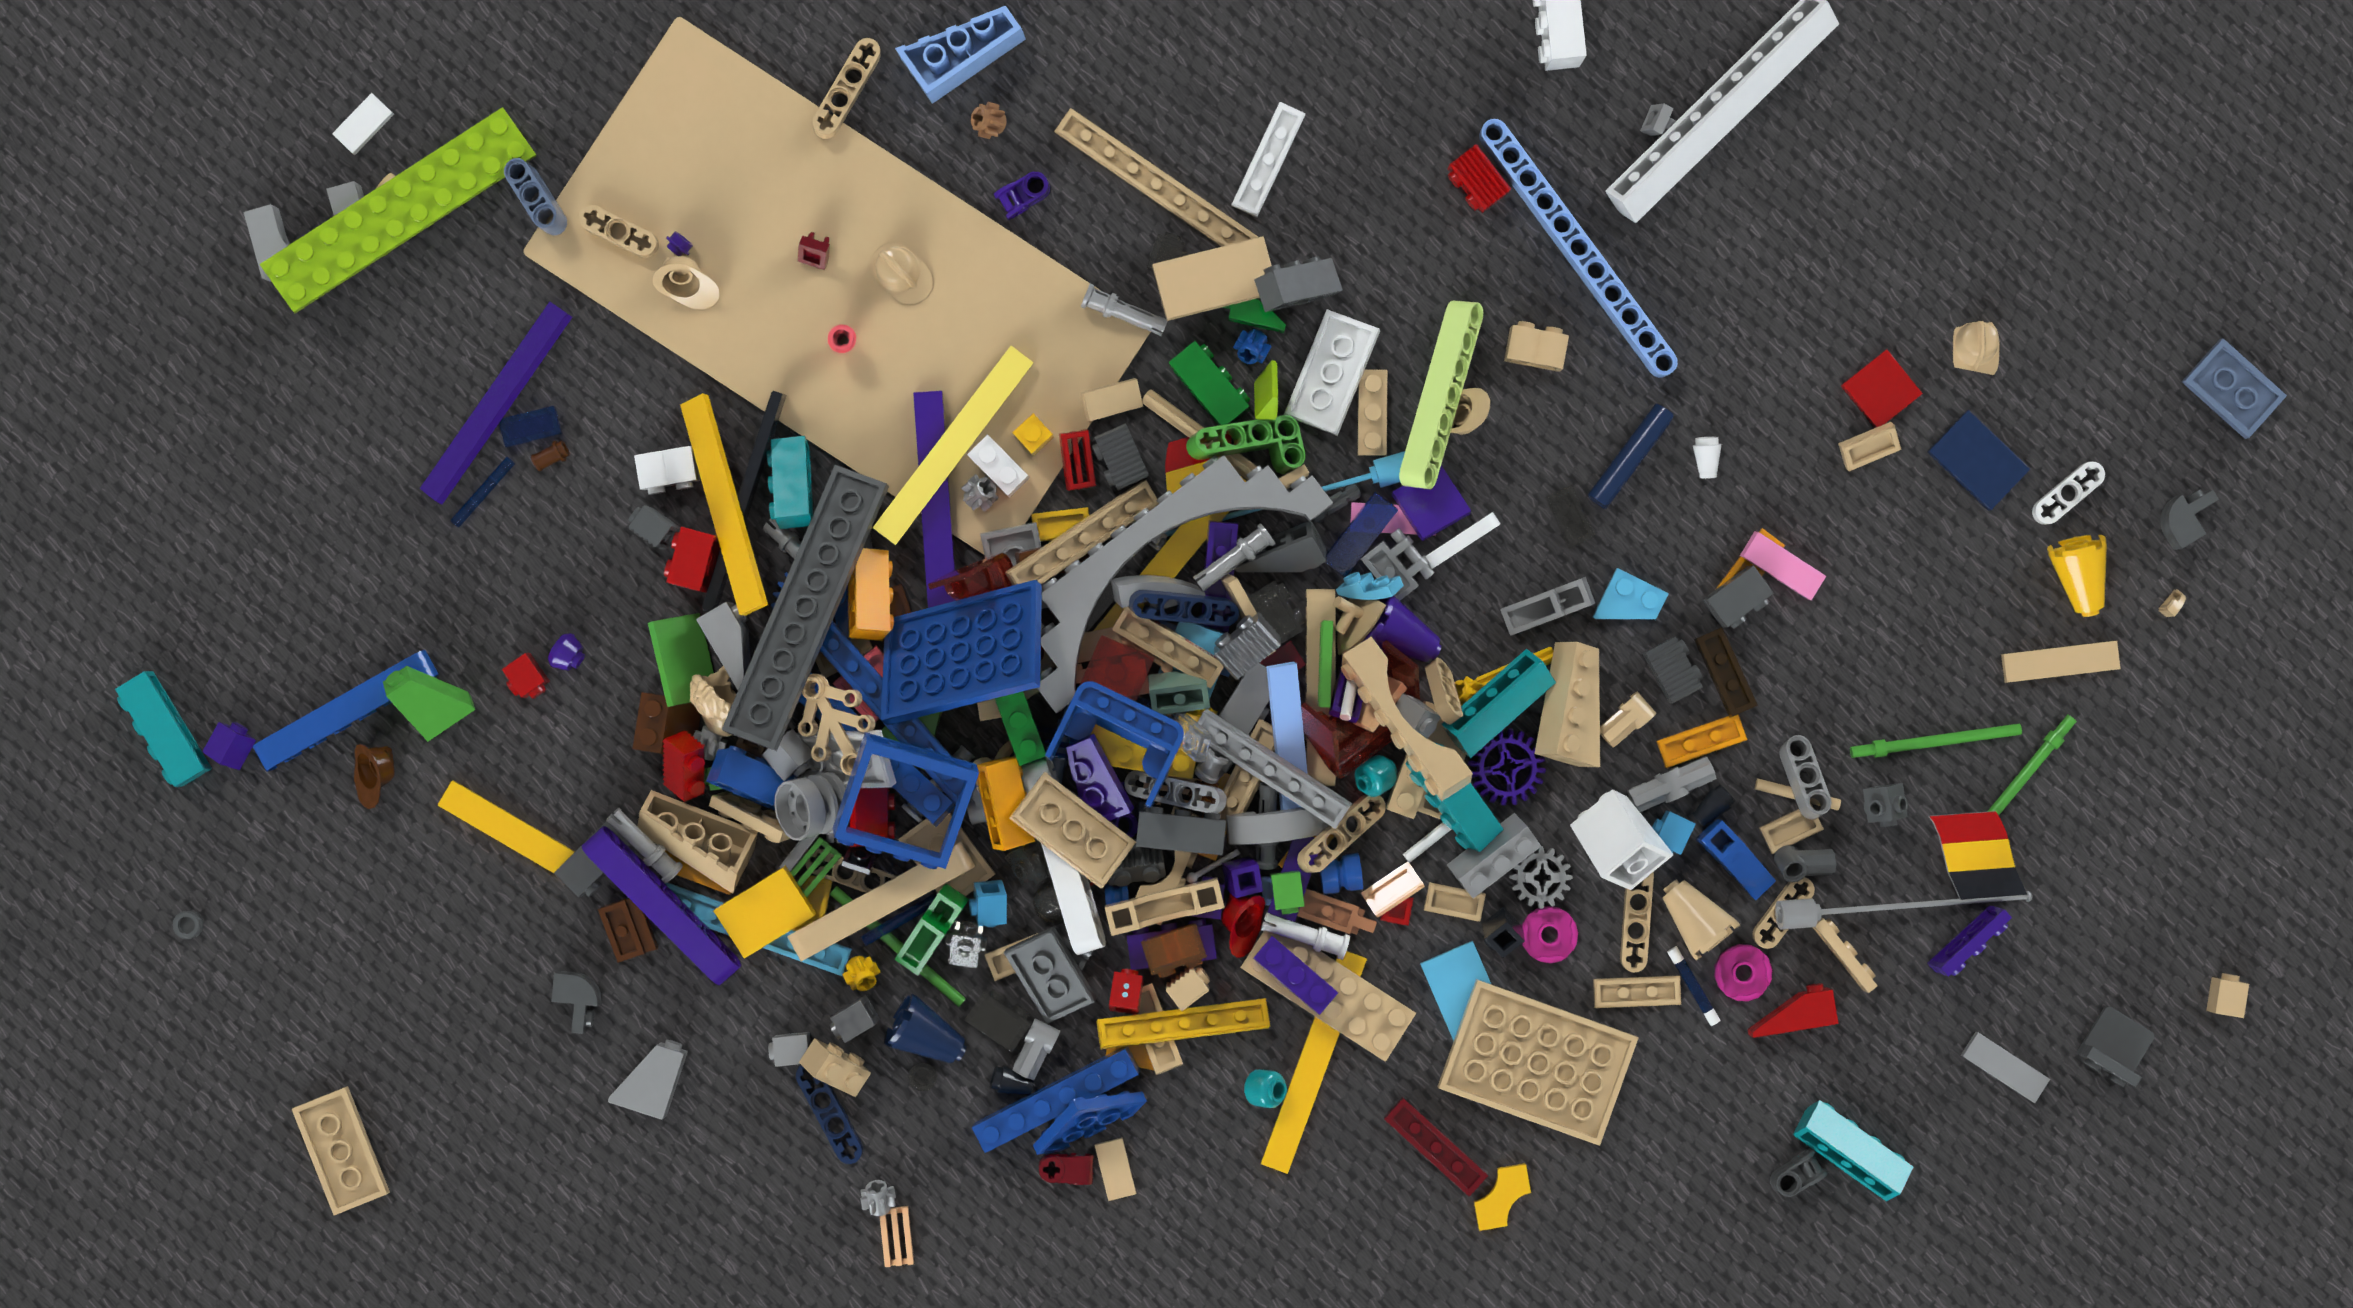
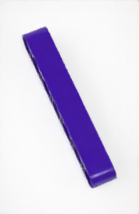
M602 826L582 845V849L588 858L712 982L720 986L742 966L738 957L611 829Z

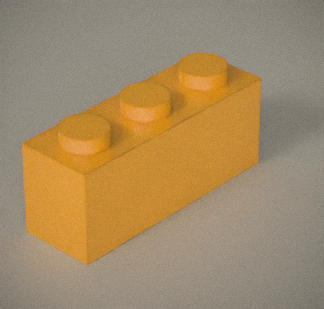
M863 548L848 583L849 638L882 641L893 629L894 617L890 614L893 588L889 587V578L892 575L893 564L892 561H889L888 550Z
M1002 757L977 764L979 770L977 781L992 848L1006 851L1035 842L1033 836L1009 819L1027 795L1021 780L1023 770L1019 766L1017 758Z

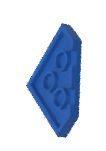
M1123 1091L1112 1096L1101 1094L1090 1099H1084V1097L1075 1098L1068 1103V1107L1063 1113L1055 1117L1054 1123L1041 1133V1137L1033 1144L1037 1155L1060 1152L1070 1147V1142L1078 1140L1083 1135L1087 1139L1107 1129V1124L1119 1118L1123 1121L1132 1117L1146 1103V1098L1142 1091L1134 1093Z

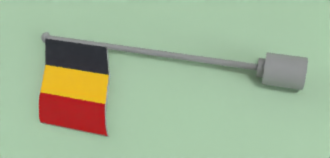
M1996 811L1933 815L1928 817L1939 836L1946 869L1959 899L1821 909L1820 905L1816 904L1813 898L1783 900L1776 902L1775 917L1780 930L1816 927L1817 921L1821 920V915L2025 899L2026 902H2030L2033 896L2031 892L2025 890L2017 873L2007 832Z

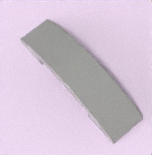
M1304 808L1259 814L1253 811L1226 815L1228 843L1237 845L1281 842L1317 836L1329 826Z

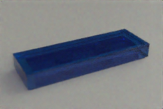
M1374 492L1327 552V562L1325 563L1346 577L1397 513L1398 508Z

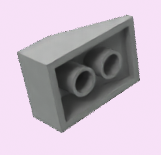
M725 602L696 620L735 687L739 690L751 662L749 628L745 623L749 618L747 615H739L736 604Z

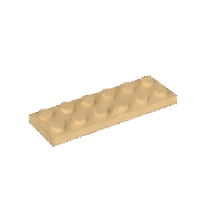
M1263 931L1240 968L1386 1062L1416 1013L1323 952H1316L1312 949V945ZM1271 936L1339 992L1320 1015L1315 1013L1253 959Z

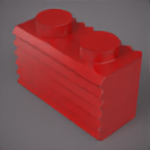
M1477 144L1453 161L1447 168L1450 172L1447 175L1449 180L1456 188L1460 186L1467 194L1465 200L1474 211L1479 209L1481 213H1484L1511 191V187Z
M682 731L665 738L662 741L664 743L662 746L664 748L663 762H665L663 764V776H665L663 778L665 781L663 785L684 802L703 795L705 792V745L698 742L695 736L688 734V731Z

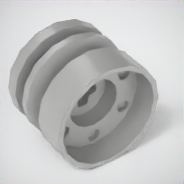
M821 772L817 775H809L806 778L785 781L778 786L774 804L776 817L781 829L789 838L801 841L833 831L832 828L846 790L841 779L832 772Z

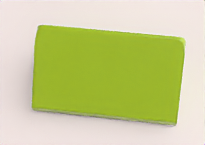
M1271 360L1254 383L1255 419L1276 420L1278 374L1276 361Z

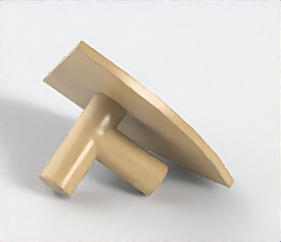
M1340 596L1335 598L1333 606L1343 611L1335 627V630L1338 631V655H1342L1357 646L1371 632L1386 607L1384 603L1378 600L1352 598L1347 601Z

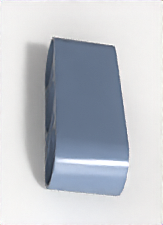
M513 158L509 160L504 167L505 178L534 224L552 236L561 234L567 227V218L538 171L523 159ZM525 170L524 176L518 179L519 174ZM539 192L538 198L532 202L533 196ZM553 215L552 221L546 224L548 217Z

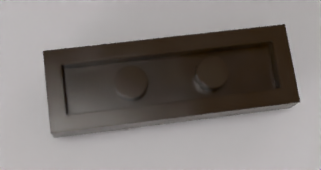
M1723 627L1694 639L1729 718L1758 706Z

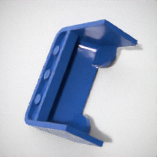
M1087 681L1082 683L1077 688L1047 749L1046 758L1051 761L1053 760L1064 735L1079 740L1089 736L1095 725L1147 749L1142 761L1144 771L1149 776L1157 779L1145 803V806L1151 809L1183 741L1184 731L1182 726L1177 721L1096 682Z

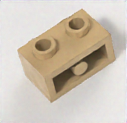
M815 1038L799 1061L814 1078L854 1097L857 1096L871 1074L863 1066L865 1061L852 1052L850 1054L844 1053V1050L834 1043L826 1044Z

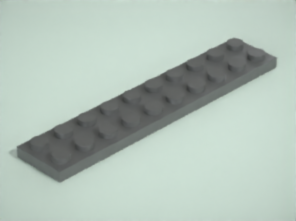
M834 465L722 727L723 731L777 752L889 486L887 483Z

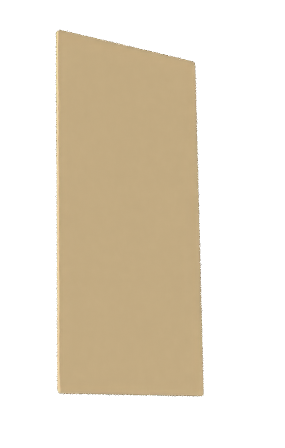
M677 17L556 199L567 218L566 229L561 234L552 236L538 227L524 248V254L764 412L771 392L776 391L787 395L779 418L781 423L801 436H805L807 440L859 474L887 483L889 486L887 492L895 497L918 468L913 393L943 391L946 431L1008 348L1013 346L1034 363L948 476L952 534L984 554L980 533L1026 524L1063 468L1059 433L1088 429L1093 422L1087 420L1081 392L1118 383L1151 331L1142 329L1114 316L1110 318L1103 317V313L1089 307L1082 308L1081 304L1090 285L1089 282L845 123L841 125L834 137L830 139L820 138L813 130L812 121L819 108L817 105L682 17ZM829 114L825 122L819 121L821 130H824L826 127L832 128L830 123L831 114ZM596 205L651 232L658 240L657 252L651 257H640L587 231L579 222L580 211L585 206ZM597 212L593 215H587L586 219L589 221V226L592 223H597L605 229L606 222L596 216ZM553 215L548 217L546 224L552 221ZM619 223L612 227L611 235L614 239H621L626 235L624 224ZM675 231L684 236L693 245L688 251L689 255L682 254L681 256L694 260L699 266L700 272L714 280L719 288V299L710 308L702 310L687 307L673 298L662 294L653 285V275L658 268L663 266L664 260L667 257L673 258L677 256L667 248L669 241L666 239L667 236L670 237ZM814 232V239L822 242L825 237H829V259L825 270L797 262L798 247L802 235L808 237L809 233ZM632 235L631 240L641 246L640 251L651 247V243L648 242L649 237L641 240ZM893 242L908 247L928 267L932 274V291L928 297L922 302L912 305L901 303L877 282L872 274L871 262L877 249ZM836 325H848L856 334V344L849 352H835L828 344V334ZM843 337L840 340V345H847L849 339L847 337ZM1033 413L1054 435V438L1035 456H1032L1012 433ZM988 434L1030 478L1010 498L997 486L995 495L999 497L998 500L985 512L981 507L973 511L963 501L965 491L961 488L975 474L979 479L987 475L967 454ZM1068 439L1069 454L1071 455V439Z

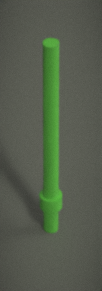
M2067 714L2054 731H2049L2043 739L2045 741L1988 811H1996L1998 815L2001 814L2049 754L2062 745L2064 736L2077 722L2073 717Z
M2020 724L1889 742H1886L1885 739L1872 741V744L1850 747V755L1852 758L1871 755L1875 758L1884 757L1888 753L2021 735L2022 728Z
M838 886L830 893L842 906L853 900ZM878 921L866 926L897 954L899 953L904 944ZM927 964L924 966L920 974L959 1007L966 998Z

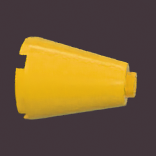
M2091 535L2073 537L2058 541V544L2062 547L2053 549L2052 545L2047 548L2048 556L2075 612L2082 613L2083 617L2099 614V610L2104 607L2107 541L2103 535H2098L2099 540H2092Z

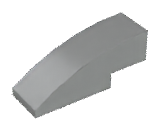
M1133 575L1110 579L1114 601L1121 608L1129 606L1131 595L1138 590L1205 596V592L1197 585L1166 576ZM1145 598L1143 602H1138V604L1143 603L1145 606H1153L1156 609V604L1149 603ZM1174 599L1169 600L1165 603L1164 608L1176 606L1178 603Z
M1583 577L1500 610L1511 636L1595 604V600L1586 577Z

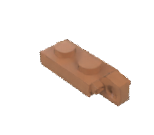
M1306 888L1303 897L1304 907L1299 908L1297 916L1348 934L1353 933L1357 935L1359 928L1374 933L1377 921L1363 917L1365 910L1359 908V906Z

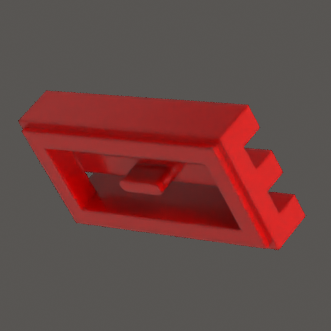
M1083 429L1081 431L1059 433L1066 490L1070 491L1096 486L1089 430ZM1078 437H1082L1088 480L1086 482H1083ZM1068 439H1071L1077 483H1073Z

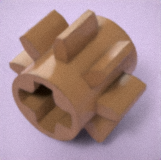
M995 103L979 104V107L975 108L971 115L973 130L979 131V137L990 139L991 136L998 137V134L1002 133L1006 127L1005 111L999 110V105Z

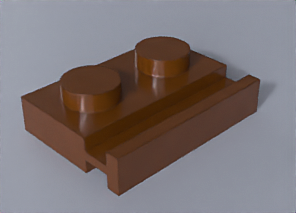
M629 898L598 909L618 963L646 952L657 950L658 944L648 917Z

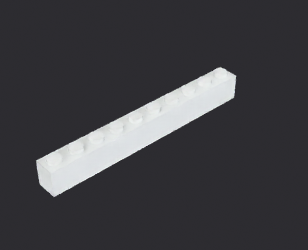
M1800 0L1606 190L1612 203L1622 215L1637 223L1839 25L1828 1Z

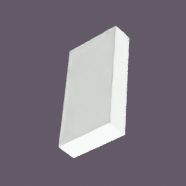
M371 93L332 134L352 154L356 155L394 113Z

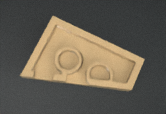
M729 791L712 795L709 806L718 810L719 815L741 822L744 828L764 834L765 838L771 842L780 843L790 839L781 829L775 811L761 810V805Z

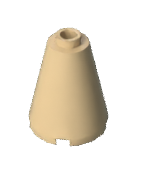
M1676 879L1664 889L1666 895L1663 897V900L1691 956L1696 961L1702 957L1699 951L1702 954L1706 951L1709 952L1733 932L1730 928L1731 926L1734 929L1740 926L1735 918L1685 880L1679 883Z

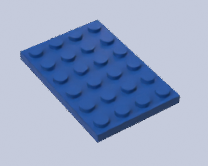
M1032 580L894 617L893 629L884 638L881 721L886 725L1040 687L1042 584L1037 580Z

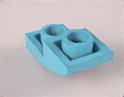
M1355 572L1344 577V583L1336 591L1338 595L1347 598L1376 600L1393 597L1404 585L1400 576L1388 578L1385 575L1374 580L1371 572L1363 575Z

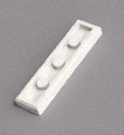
M1279 102L1231 206L1254 217H1258L1305 117V113Z

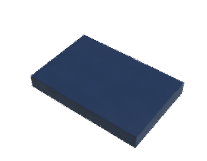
M1969 410L1965 411L1927 451L1988 511L1992 510L2030 470L2020 458Z

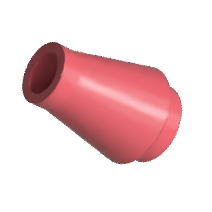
M836 325L828 334V344L835 352H849L856 344V334L848 325ZM843 337H847L849 339L848 344L841 346L840 340Z

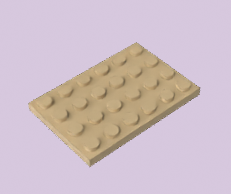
M1476 979L1437 1087L1600 1146L1638 1037Z

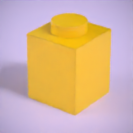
M1034 413L1012 432L1032 456H1035L1054 438V435Z

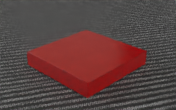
M1887 349L1841 385L1874 428L1887 423L1923 394Z

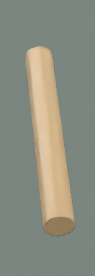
M1757 778L1755 790L1795 800L1790 786ZM1831 797L1832 804L1830 809L1839 810L1841 799ZM1810 798V804L1820 806L1818 800Z

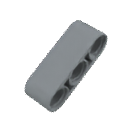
M1795 735L1780 747V759L1799 811L1807 819H1817L1831 808V797L1810 741L1804 736ZM1791 744L1799 747L1801 750L1800 757L1794 756L1791 753ZM1800 771L1809 774L1811 778L1810 784L1804 783L1801 780ZM1810 798L1819 801L1820 811H1816L1810 806Z

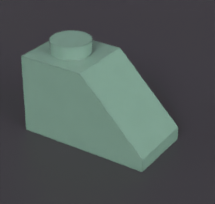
M1178 671L1148 675L1152 710L1163 715L1210 708L1206 680Z

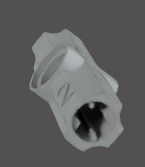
M1705 756L1680 768L1678 766L1671 768L1669 772L1660 775L1659 773L1654 776V779L1632 787L1627 792L1630 801L1639 812H1642L1660 803L1677 800L1689 794L1690 790L1701 787L1717 778L1711 762Z

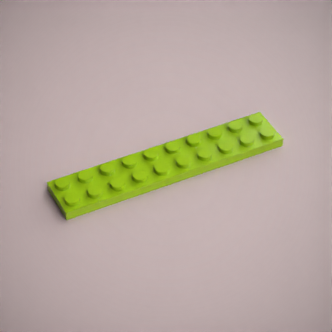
M502 107L259 265L295 314L505 178L504 167L509 160L520 158L525 162H529L536 157V154Z

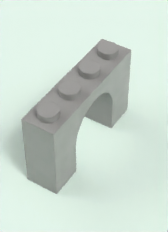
M355 181L327 188L334 216L364 197L361 185ZM270 204L244 212L261 277L269 282L271 280L259 264L290 245L279 208Z

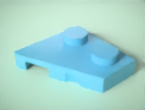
M1616 568L1592 618L1656 619L1669 593Z

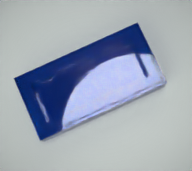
M555 406L502 418L499 422L506 448L562 434Z

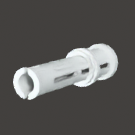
M1270 913L1265 915L1264 919L1266 922L1263 921L1262 931H1268L1312 945V949L1316 952L1326 951L1337 955L1338 959L1343 960L1349 945L1350 935L1340 936L1328 932L1325 927H1319L1317 930L1271 915Z

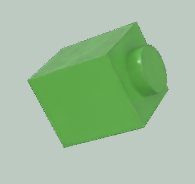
M1300 871L1271 874L1275 909H1281L1282 914L1299 912L1298 907H1304Z

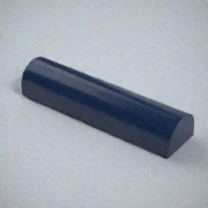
M1655 404L1587 495L1592 501L1603 509H1607L1671 423L1674 417L1673 413L1659 404Z

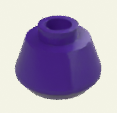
M563 634L549 653L548 662L550 666L567 671L572 668L577 669L585 658V654L582 653L583 646L574 634Z

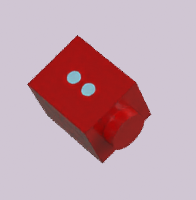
M1121 969V972L1114 971L1109 1000L1110 1011L1133 1015L1139 1014L1144 981L1143 976L1138 975V971L1131 969Z

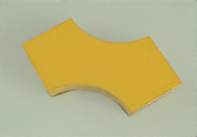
M1525 1163L1497 1168V1180L1493 1189L1485 1197L1474 1201L1479 1231L1508 1226V1213L1513 1203L1521 1196L1531 1193Z

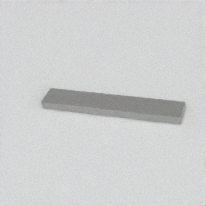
M1205 709L1190 733L1335 829L1352 804L1208 709Z

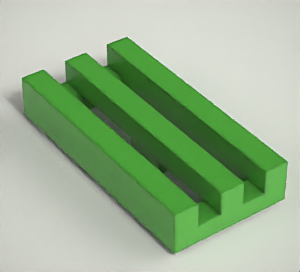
M819 837L790 872L795 877L821 845L825 848L797 881L806 897L811 894L842 857V854L822 837ZM829 853L833 854V858L807 889L804 890L801 886Z

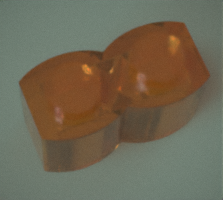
M1192 923L1141 941L1151 974H1158L1159 978L1176 973L1175 968L1186 965L1187 969L1202 965V959L1207 957L1197 923Z

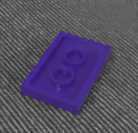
M1989 905L1927 964L1936 973L1948 977L1951 974L1953 976L1957 975L1965 968L1966 964L1964 962L1971 955L1977 956L1987 947L1986 942L1993 935L1995 937L1999 936L2007 929V922L2012 917L2005 909Z

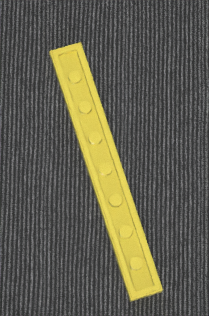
M1013 346L1008 348L873 526L875 531L894 545L899 542L1034 362Z

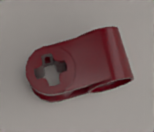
M1076 1153L1045 1155L1039 1162V1175L1044 1181L1049 1183L1093 1184L1094 1155L1085 1153V1156H1077ZM1051 1161L1055 1162V1167H1060L1059 1170L1054 1171V1175H1048V1170L1043 1169V1167H1048Z

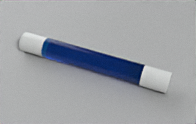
M1675 946L1668 950V955L1710 1026L1720 1022V1018L1678 947Z

